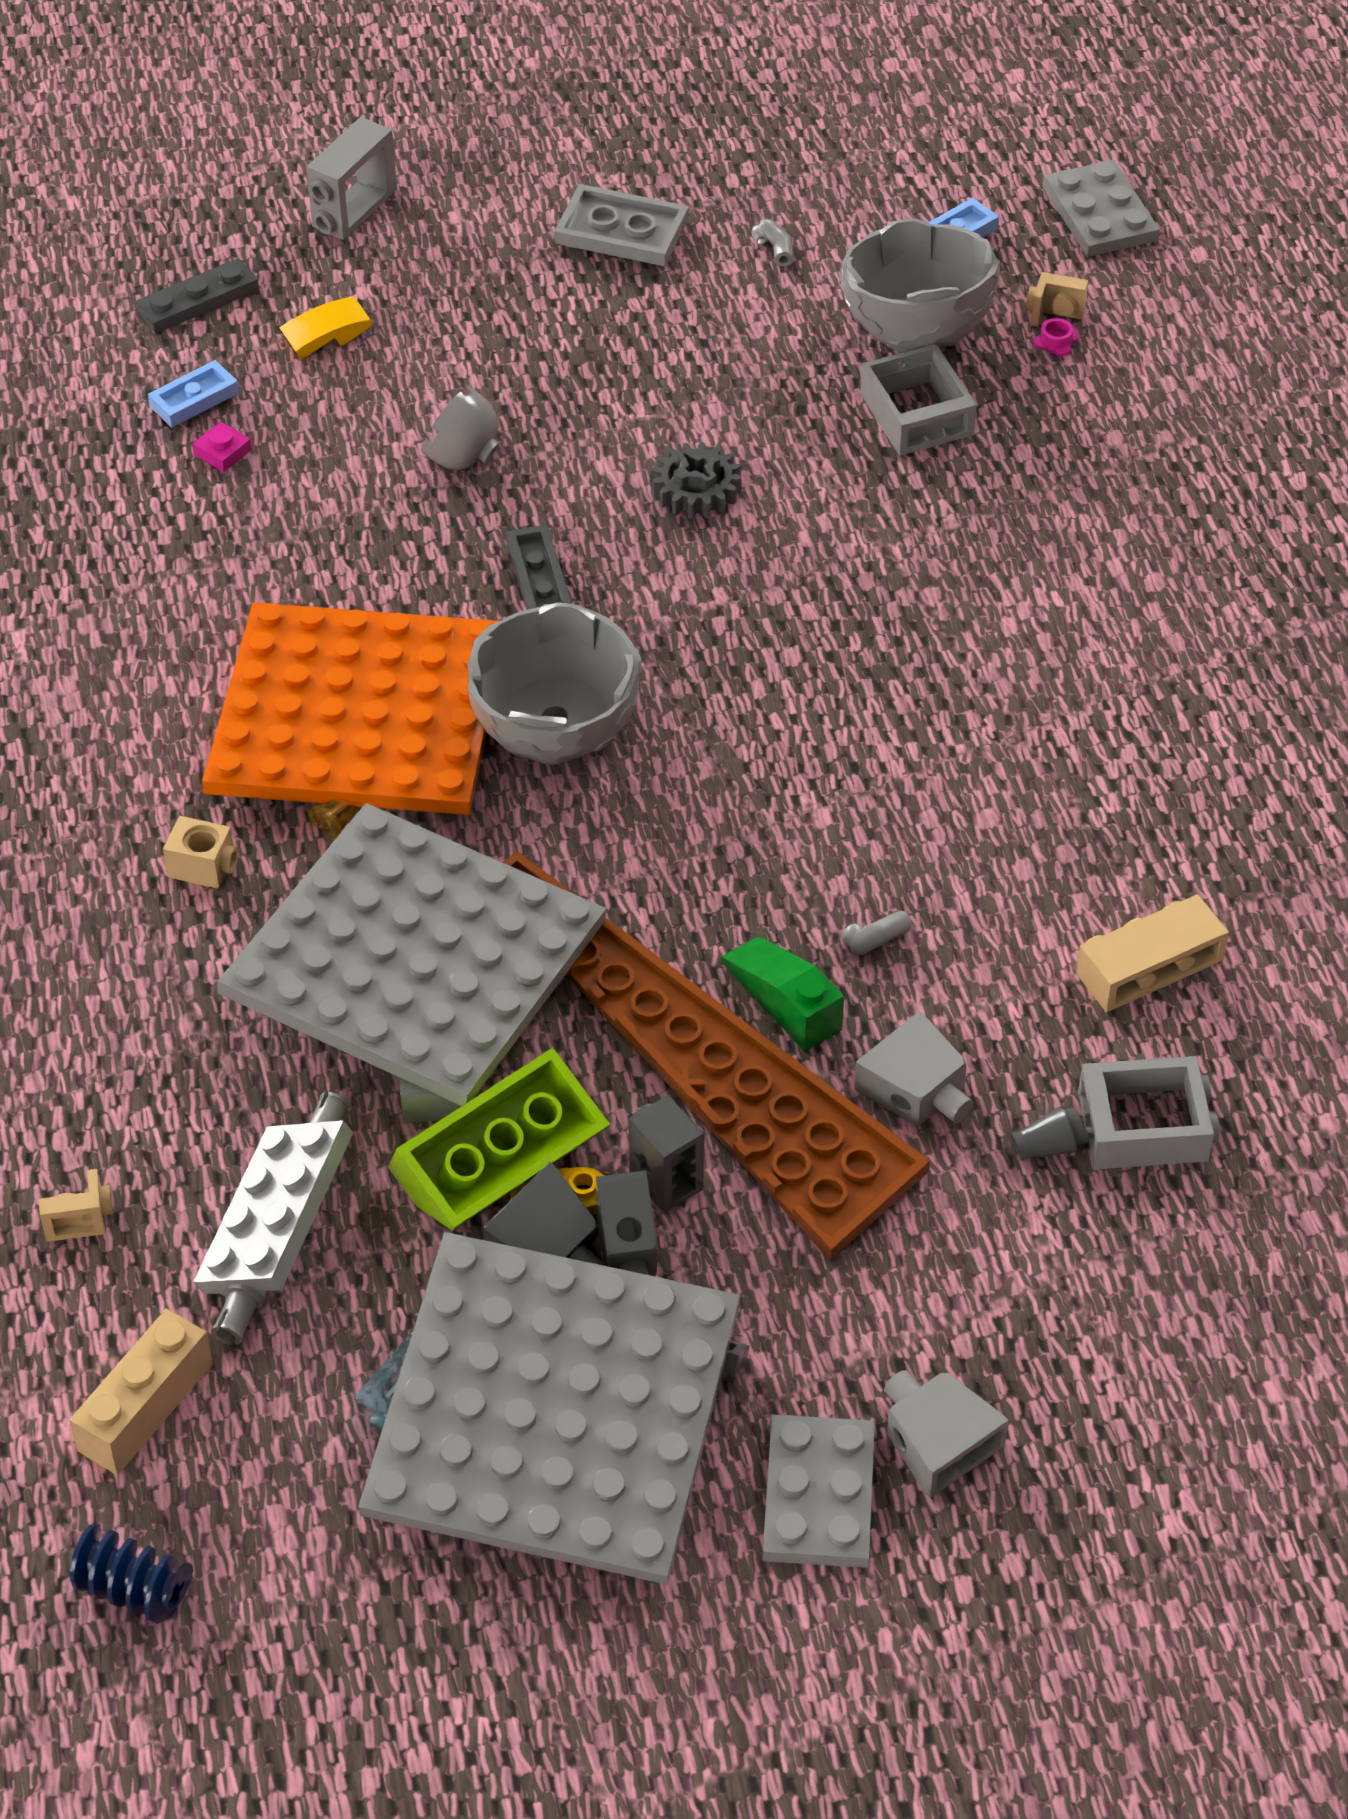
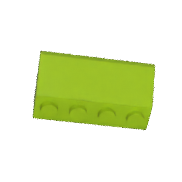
M551 1048L396 1148L388 1168L418 1208L453 1231L535 1177L549 1162L552 1164L556 1163L607 1129L610 1123L555 1049Z

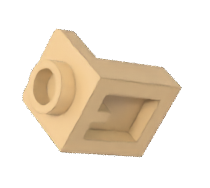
M1041 272L1037 287L1030 286L1027 295L1026 310L1032 311L1031 326L1039 327L1043 313L1082 319L1086 306L1088 280Z
M97 1169L87 1170L89 1192L78 1194L62 1193L55 1197L39 1199L40 1218L46 1242L106 1234L105 1215L114 1213L110 1185L101 1186Z

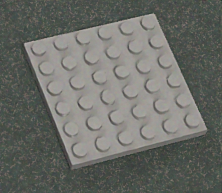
M365 803L217 981L218 994L463 1106L474 1099L600 929L606 919V908Z
M444 1232L359 1502L360 1516L668 1585L740 1306V1295Z

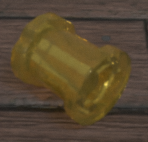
M331 799L321 806L314 805L309 809L308 818L310 823L316 828L327 822L320 830L325 834L329 832V837L335 840L340 835L341 829L350 823L363 805L359 801Z

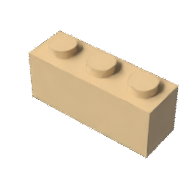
M1196 894L1183 901H1173L1162 910L1144 918L1132 919L1123 927L1103 936L1096 935L1090 938L1083 945H1080L1076 974L1107 1013L1223 961L1229 931L1202 898Z
M166 1308L69 1419L77 1451L114 1474L119 1475L213 1364L207 1331Z

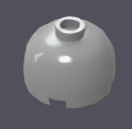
M467 386L466 395L459 392L436 419L432 428L436 430L437 435L433 442L425 438L421 452L435 463L452 470L459 471L470 468L478 460L487 463L499 446V443L494 440L498 432L499 423L493 406L480 393Z

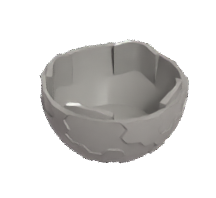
M916 218L891 222L881 230L869 233L868 236L849 248L840 268L841 289L854 319L859 321L866 331L878 341L887 345L888 348L903 353L937 344L941 350L943 347L955 345L966 335L970 334L984 319L998 287L1000 261L997 260L989 241L981 238L980 234L959 226L949 224L934 225Z
M569 603L544 604L541 607L515 613L497 623L489 625L473 641L474 645L468 662L469 686L467 689L470 697L469 702L475 716L486 732L513 755L521 759L527 758L549 765L572 761L594 751L598 752L608 746L629 721L638 699L640 673L642 672L639 650L634 647L623 629L608 617L580 605Z

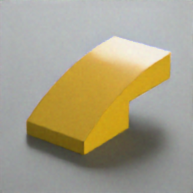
M348 297L315 307L279 328L302 360L334 338L340 346H343L374 324L356 298Z

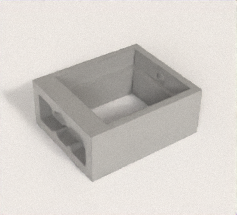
M360 117L306 166L312 227L322 233L344 240L397 191L392 129ZM356 172L357 182L345 192L344 182Z
M937 344L862 363L860 394L899 456L974 435L977 405ZM929 383L941 403L900 414L888 394Z
M1197 1056L1082 1064L1078 1093L1093 1169L1209 1161L1212 1143L1219 1142V1121L1216 1114H1209L1207 1104L1211 1100L1210 1081L1208 1075H1201ZM1185 1090L1192 1126L1115 1131L1108 1095Z

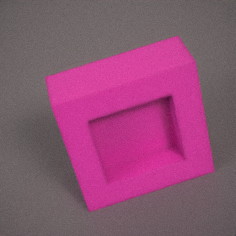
M221 421L192 443L194 455L223 472L252 450L250 438Z

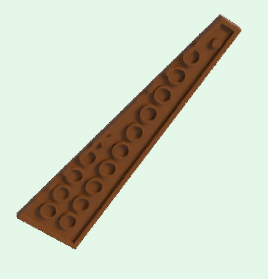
M518 851L502 862L571 892ZM605 919L600 929L566 973L567 977L830 1260L838 1255L929 1172V1159L609 919Z

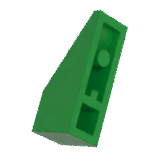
M760 936L721 957V962L804 1052L842 1030L844 996L815 965Z

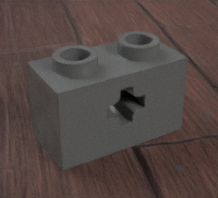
M669 1094L653 1104L648 1103L641 1106L633 1116L628 1118L630 1172L646 1170L650 1198L663 1213H666L704 1189V1133Z

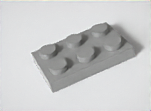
M1114 160L1043 175L1042 187L1087 257L1159 241V227Z
M579 184L554 231L555 244L666 266L689 219V206Z
M772 1414L763 1561L868 1568L875 1421Z

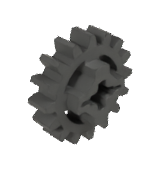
M700 442L697 449H692L688 443H683V451L678 452L673 448H669L668 458L661 456L657 458V467L652 468L653 496L660 497V506L662 508L672 505L673 515H677L683 510L687 511L689 519H693L696 512H702L705 518H710L711 510L715 509L720 513L726 512V503L735 505L737 502V494L741 493L740 464H733L734 455L731 453L721 456L720 446H716L710 451L706 450V445L703 442Z

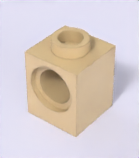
M184 816L178 817L163 847L169 878L218 889L226 873H233L238 861V848L233 845L231 827Z

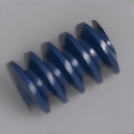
M97 1523L90 1525L82 1533L72 1556L70 1566V1582L72 1587L82 1592L89 1590L91 1596L101 1600L108 1598L110 1604L119 1608L127 1606L128 1611L139 1616L145 1613L147 1620L156 1624L165 1621L174 1612L187 1592L193 1575L192 1564L184 1562L177 1572L173 1573L174 1556L170 1554L164 1555L156 1566L154 1565L156 1559L155 1548L148 1545L136 1557L138 1549L137 1540L129 1538L120 1549H117L119 1544L118 1532L110 1530L100 1542L101 1525Z

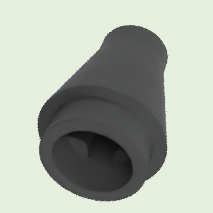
M1060 1106L1025 1128L1011 1133L1012 1142L1020 1161L1032 1157L1077 1152L1078 1146L1087 1144L1085 1131L1075 1107L1064 1110Z

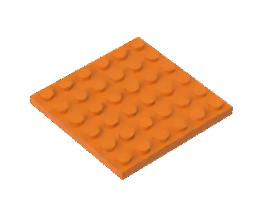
M253 602L203 775V794L361 807L368 803L377 808L470 815L487 732L475 716L469 702L470 697L467 689L469 686L468 662L474 645L473 641L489 625L499 621Z

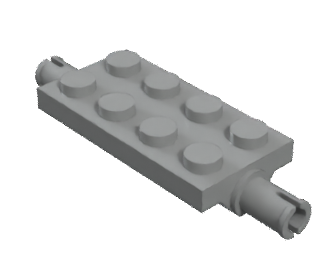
M329 1092L328 1095L326 1093L320 1095L319 1102L309 1123L268 1126L194 1279L193 1283L202 1293H219L227 1298L216 1323L211 1329L213 1337L224 1344L232 1345L234 1342L238 1345L242 1343L243 1335L255 1309L262 1308L269 1291L283 1289L353 1135L352 1130L342 1120L349 1109V1103L338 1093Z

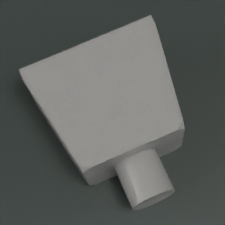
M920 1011L856 1061L854 1089L914 1125H921L938 1110L954 1123H959L970 1113L974 1103L972 1099L962 1092L965 1086L967 1066L965 1059Z
M903 1370L895 1374L885 1385L884 1392L895 1403L888 1414V1437L929 1498L1005 1447L1009 1420L949 1373H940L921 1386L908 1371Z

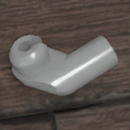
M762 219L760 224L753 226L751 233L754 240L758 239V244L765 245L770 241L773 245L775 264L777 266H790L794 261L792 237L772 219Z
M897 911L864 928L858 923L850 924L842 934L843 944L850 947V952L857 955H865L908 932L911 929V919L906 912Z

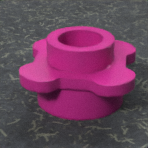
M1052 318L1042 324L1041 334L1034 337L1033 345L1039 350L1045 349L1050 353L1063 357L1070 354L1071 345L1079 341L1080 335L1067 320Z

